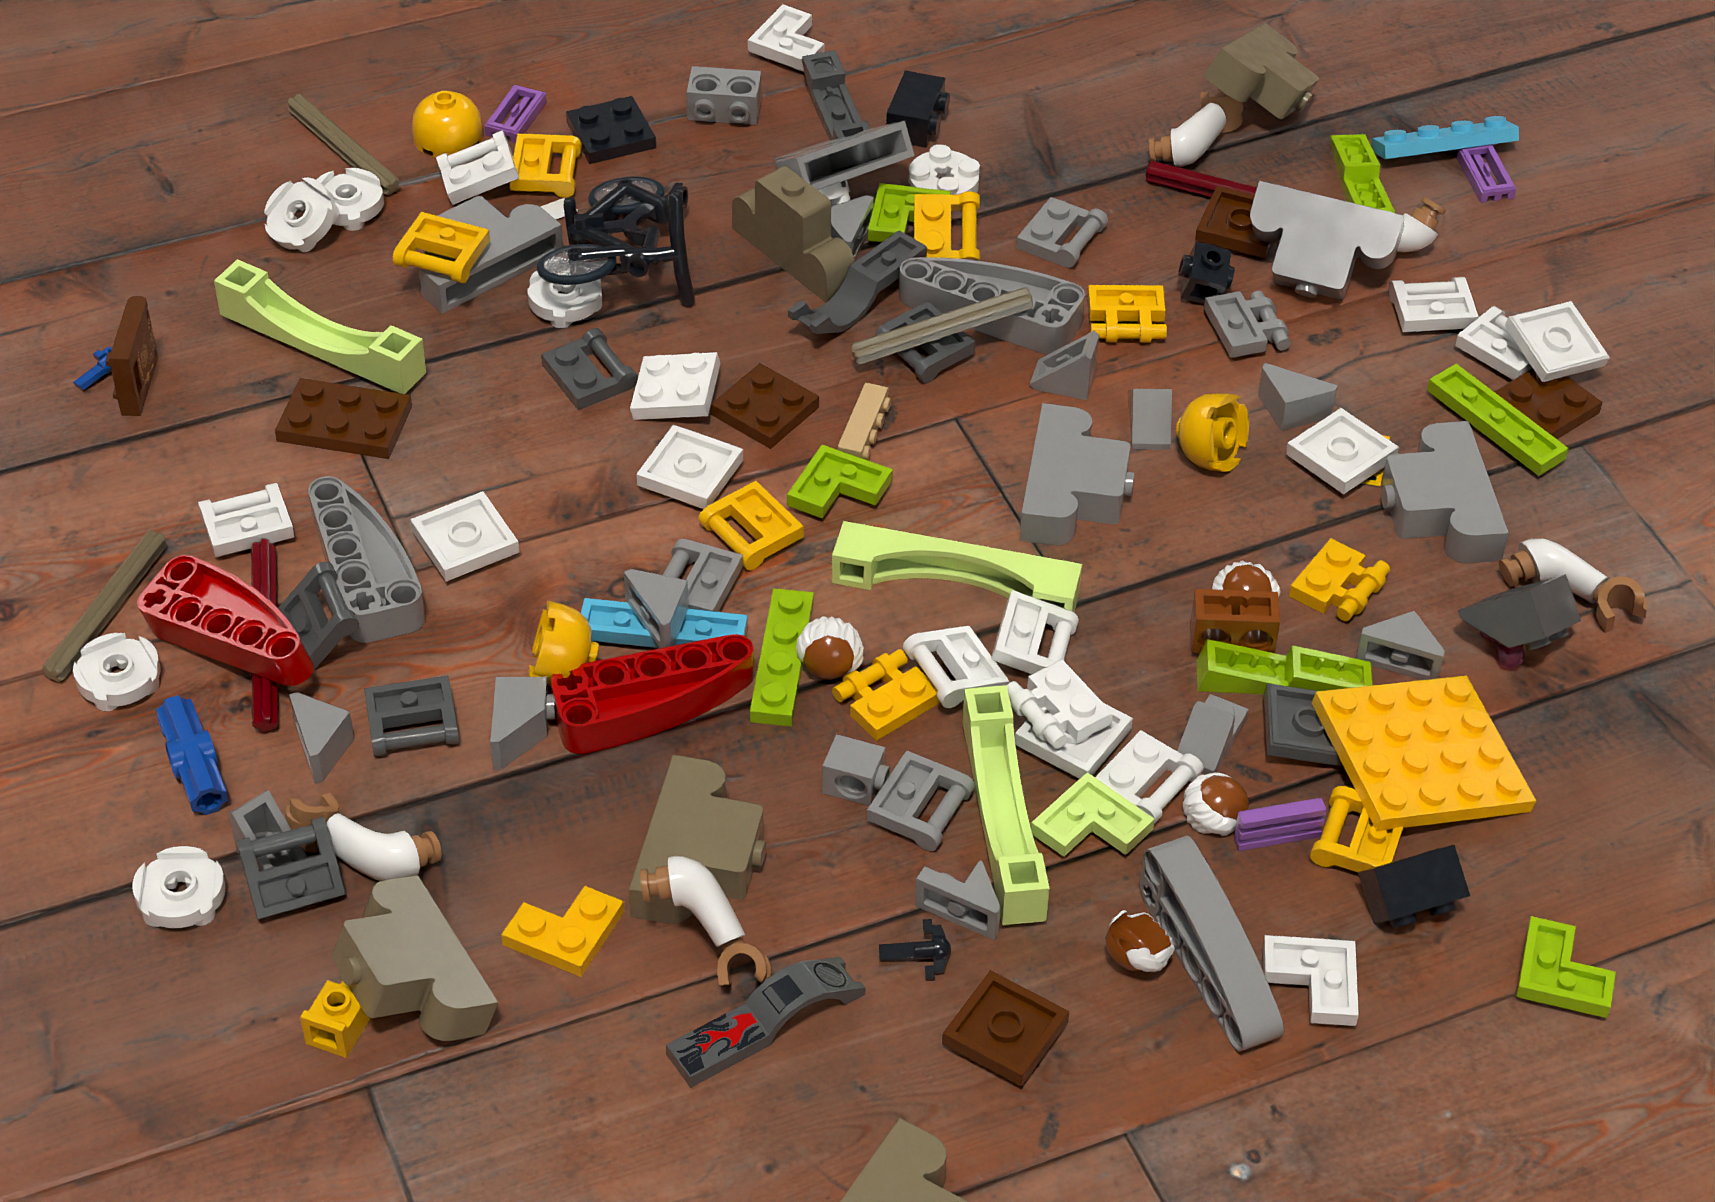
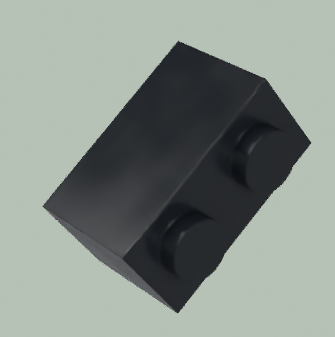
M905 70L887 110L886 125L905 121L911 145L927 148L932 134L937 135L939 132L941 113L946 114L948 111L950 93L945 92L946 78Z
M1455 845L1437 848L1358 872L1373 923L1390 921L1391 928L1418 921L1415 913L1430 909L1431 916L1456 910L1458 908L1455 901L1470 896Z

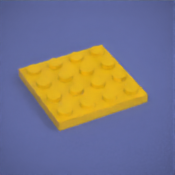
M1467 675L1318 691L1314 695L1312 705L1376 831L1532 811L1536 799Z

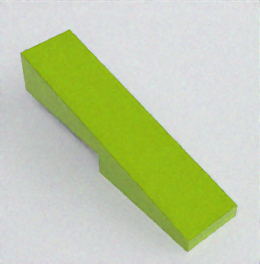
M1330 135V146L1346 202L1394 213L1395 210L1379 179L1380 163L1366 135Z
M1207 639L1196 660L1197 691L1264 695L1267 683L1314 691L1373 686L1371 662L1294 645L1291 646L1285 656Z

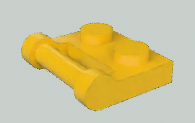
M517 133L513 158L519 178L509 182L510 190L554 192L562 198L572 196L576 185L573 178L575 162L581 153L582 147L580 139L571 135ZM553 153L562 154L559 174H549Z
M971 191L963 192L959 195L914 194V239L927 246V257L980 261V250L977 249V209L980 208V195ZM951 211H962V249L951 250Z
M421 212L396 246L393 253V264L403 268H407L410 265L451 276L452 281L464 284L469 278L472 266L490 242L489 229ZM420 249L431 253L454 258L456 260L454 262L438 258L435 256L423 254L420 252H416L415 250Z
M757 481L708 505L700 512L698 517L699 523L706 530H713L735 553L743 555V566L747 570L756 569L762 564L764 558L804 537V526ZM732 516L757 541L749 544L724 519Z
M1346 786L1335 787L1329 799L1331 809L1320 840L1315 841L1310 852L1311 860L1322 867L1336 865L1355 872L1392 862L1404 826L1376 831L1356 790ZM1355 811L1361 813L1350 847L1338 844L1337 842L1347 814Z

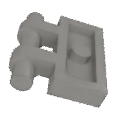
M1241 291L1205 298L1204 310L1231 358L1266 351L1268 340L1271 343H1275L1278 350H1286L1290 347L1289 329L1283 320L1277 318L1276 307L1273 301L1265 297L1262 291L1253 292L1250 295V300L1247 301L1244 299Z

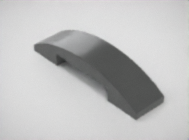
M836 51L802 56V64L810 94L829 140L852 136L869 130L868 122L861 120L845 85L846 73Z

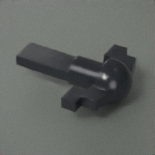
M923 919L924 935L932 934V941L879 944L880 962L934 959V965L925 966L926 981L935 980V974H942L945 971L947 960L951 954V944L946 939L941 924L932 925V919Z

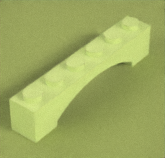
M238 259L214 280L220 315L400 394H406L426 374L423 339L392 325L384 332H368L335 323L309 310L287 295L268 278V272Z
M843 521L832 554V583L871 590L873 584L898 579H942L981 587L1006 598H1009L1011 591L1014 590L1075 612L1080 593L1082 564L847 521Z
M1007 685L964 689L962 720L996 897L1000 905L1002 925L1046 921L1050 889L1043 855L1037 850L1025 806L1014 736V717Z

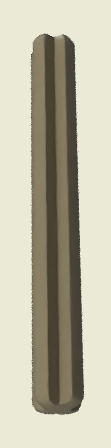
M296 94L294 98L290 97L288 99V110L351 166L367 170L376 175L380 180L383 194L390 196L393 192H398L400 188L398 185L399 178L302 94Z
M1023 287L851 344L852 356L856 364L867 363L1029 310L1033 307V299L1028 288Z
M153 530L147 531L43 664L42 669L45 672L46 678L53 679L56 682L64 680L73 668L74 662L77 663L81 658L83 647L98 636L166 548L165 536L162 533H156Z

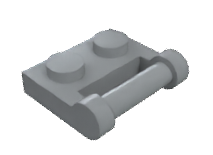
M1050 197L1018 235L1016 249L1063 267H1073L1080 258L1081 250L1094 234L1101 232L1106 227L1108 217L1100 209L1095 208L1088 211ZM1076 226L1081 227L1069 243L1063 244Z
M687 539L677 540L671 551L672 558L662 575L679 579L686 565L695 562L686 578L688 581V608L719 612L743 567V555Z
M906 750L868 807L867 821L913 839L924 850L934 851L943 839L942 831L962 800L969 799L975 790V782L964 773ZM938 786L946 788L948 792L929 821L924 822L917 819Z

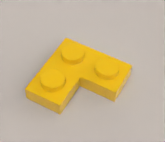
M584 886L563 918L523 902L501 934L502 945L582 977L624 914V901Z

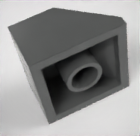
M1566 574L1500 592L1458 610L1461 619L1505 646L1511 648L1525 644L1527 651L1546 646L1552 640L1569 635L1567 628L1581 621Z

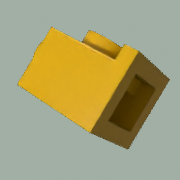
M327 980L308 1011L304 1010L300 1016L305 1044L344 1058L348 1057L371 1019L364 1013L350 987L343 980L340 984Z

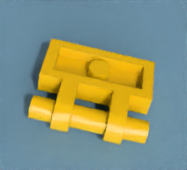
M1088 285L1089 321L1105 322L1090 324V332L1095 331L1099 335V339H1105V342H1117L1118 339H1139V343H1151L1152 339H1166V324H1152V322H1164L1166 310L1163 286ZM1118 321H1138V324H1118Z
M1330 538L1290 585L1289 597L1323 614L1331 605L1338 607L1336 614L1339 619L1349 621L1353 615H1358L1364 610L1368 604L1367 598L1371 593H1377L1386 582V575L1390 572V566L1385 561L1379 560L1373 567L1364 568L1366 555ZM1349 583L1356 586L1355 588H1350L1348 590L1345 589L1349 585Z
M901 649L890 655L883 653L873 659L871 666L861 672L854 670L843 677L842 683L832 688V693L837 701L842 702L849 697L856 700V702L850 705V716L876 741L941 703L936 696L937 689L920 669L915 666L905 673L898 670V668L908 663L907 656ZM881 679L885 685L873 691L869 685Z

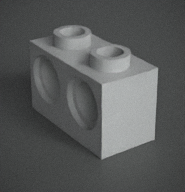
M692 66L686 92L687 120L757 125L762 100L761 71Z

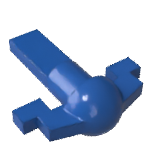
M107 347L103 351L97 350L93 353L95 359L99 361L97 365L73 382L77 388L84 390L104 374L107 375L111 372V367L106 366L105 361L112 347Z

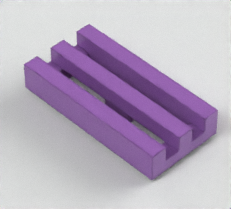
M514 85L484 125L485 136L492 137V134L503 130L506 138L510 136L511 142L516 143L517 133L525 134L547 103L546 93ZM524 96L521 102L516 104L520 97ZM511 111V115L505 124H501Z
M1492 144L1458 149L1457 160L1480 203L1487 202L1488 196H1491L1493 201H1499L1503 194H1505L1507 199H1514L1516 187ZM1480 154H1483V155H1484V157H1485L1486 161L1488 162V164H1487V163H1484V161H1483V159H1482V157H1481ZM1491 170L1495 175L1499 185H1496L1493 177L1491 176Z
M1322 798L1239 811L1234 834L1237 850L1243 851L1321 837V826H1324L1323 816L1326 815L1327 811Z

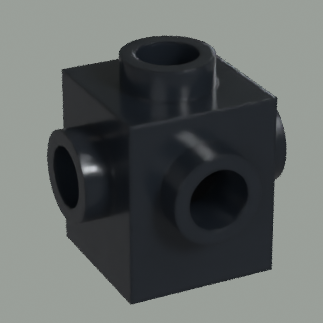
M1195 242L1190 254H1184L1180 262L1178 276L1183 277L1181 298L1205 304V298L1223 295L1225 289L1230 288L1235 272V267L1230 266L1231 251L1212 244Z

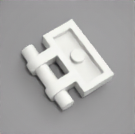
M1063 659L1028 676V689H1023L1016 681L1010 682L1007 685L1011 708L1019 716H1025L1032 723V730L1042 741H1048L1054 749H1058L1066 743L1065 731L1077 742L1112 723L1113 713ZM1045 706L1050 713L1045 714L1041 708Z

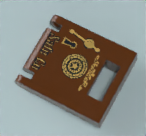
M132 296L127 300L112 350L108 352L105 361L106 366L111 367L115 385L113 399L118 400L122 416H141L158 360L150 314L147 309V299L143 296Z

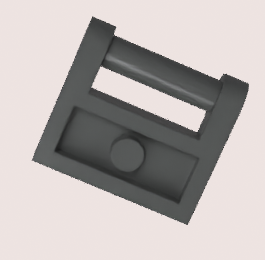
M927 301L882 324L877 329L875 336L943 313ZM962 331L919 345L930 355L926 358L913 348L897 352L896 354L915 369V375L921 381L928 383L937 376L939 371L975 353V341Z
M592 328L581 339L541 354L542 366L577 410L628 391L637 384V373L630 366L623 364L608 346L607 338L599 328ZM595 353L613 376L606 379L588 356Z
M320 562L313 566L278 607L298 633L314 664V670L343 636H349L359 628V621L352 610H348L336 583L338 575L330 562ZM320 590H322L333 615L329 621L317 597Z
M448 675L364 688L374 757L387 755L386 750L446 741V745L459 744ZM443 720V725L391 733L383 732L385 728Z
M324 816L310 820V825L252 841L250 837L236 840L257 919L345 895ZM312 842L317 843L319 850L317 855L259 871L256 861L258 857Z

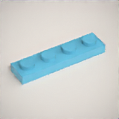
M1491 116L1486 117L1484 123L1473 124L1471 121H1455L1451 123V127L1441 129L1436 125H1425L1418 127V132L1406 133L1404 130H1389L1384 132L1383 137L1372 138V149L1375 154L1382 158L1390 159L1519 141V126L1506 121V117Z
M584 598L581 614L586 617L592 628L591 641L659 648L627 602ZM688 609L674 645L730 634L746 636L748 615Z

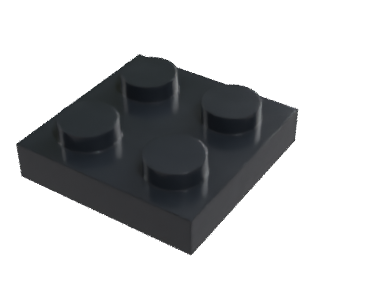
M633 96L617 98L612 101L566 111V122L573 136L580 139L582 143L581 150L589 164L656 148V136Z

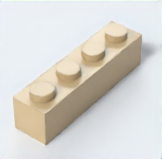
M865 382L837 450L869 460L871 444H875L877 440V429L882 428L885 418L884 413L889 412L891 406V398L888 397V387Z

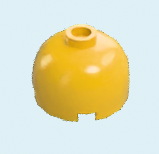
M452 91L433 93L421 100L413 113V142L422 153H424L423 148L432 151L434 158L445 153L449 156L476 144L478 140L481 143L483 141V124L480 112L473 101L461 93Z
M1227 393L1204 394L1194 399L1179 418L1176 426L1179 443L1185 456L1198 467L1212 471L1227 472L1239 464L1241 458H1234V456L1237 454L1239 447H1246L1249 418L1245 404H1238L1236 400L1240 398L1238 395Z
M547 601V610L543 609L531 652L534 653V658H537L535 666L529 665L528 677H547V685L551 687L553 674H562L563 678H568L571 674L569 671L577 669L583 663L595 661L599 643L591 641L592 628L586 617L579 611L564 604Z

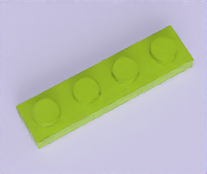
M1458 364L1452 365L1429 379L1428 392L1466 421H1469L1475 428L1538 476L1566 460L1568 447Z
M773 588L750 707V722L792 727L803 663L798 658L796 645L798 637L807 624L811 622L814 592Z

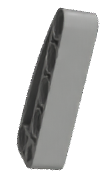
M917 257L909 258L900 265L899 300L911 308L929 301L941 313H946L1023 287L1028 288L1033 299V307L1031 309L971 329L1048 355L1069 344L1083 322L1084 289L1075 283L1023 268L969 259Z
M325 476L315 479L308 487V494L316 533L325 561L333 565L338 575L336 583L348 610H352L359 621V628L350 637L357 642L368 643L412 633L420 629L425 622L422 588L412 563L391 528L364 498L338 478Z
M1187 835L1146 849L1143 854L1140 876V890L1144 903L1154 920L1159 922L1161 928L1167 931V936L1172 937L1171 942L1174 944L1176 956L1235 1050L1240 1052L1282 1037L1284 1033L1283 1021L1256 954L1227 896L1195 842Z

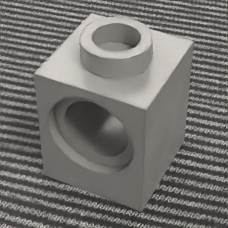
M836 734L822 765V793L870 806L877 791H880L890 776L891 768L885 765V747Z

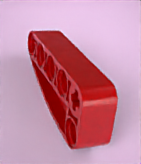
M191 555L177 556L165 564L138 597L137 606L152 633L159 639L286 686H295L305 682L314 671V664L298 633L283 613L254 587L209 562Z
M730 634L583 663L577 669L569 671L571 674L568 678H563L562 674H553L551 690L555 701L556 723L563 746L569 752L575 754H586L655 735L710 711L752 683L754 679L753 643L746 636Z

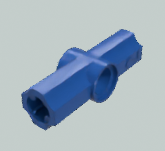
M179 695L167 698L162 706L156 709L163 737L166 740L165 747L176 780H181L192 812L198 811L204 815L217 812L228 801V796L221 773H219L217 768L219 766L210 734L208 730L203 731L191 699H184Z

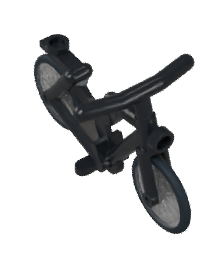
M622 177L609 180L596 186L590 192L588 201L591 208L583 214H577L575 199L566 197L563 206L570 246L555 249L544 255L537 264L539 276L553 284L577 285L589 283L607 275L628 272L632 276L643 277L647 274L651 265L673 261L680 301L684 306H691L695 302V296L688 266L683 208H686L688 204L687 187L683 186V183H675L669 193L664 196L665 190L662 184L651 178ZM628 214L624 219L618 220L622 215ZM645 219L660 225H665L669 221L671 246L657 248L660 230L655 226L640 229L638 224ZM623 232L634 244L642 247L637 248L609 234ZM616 256H620L621 263L616 264Z

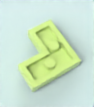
M1087 772L1031 822L1032 835L1063 857L1091 832H1094L1126 855L1153 830L1155 819Z

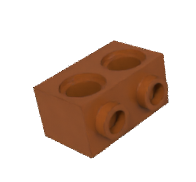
M1195 589L1190 620L1192 653H1200L1207 639L1275 653L1280 627L1278 592Z

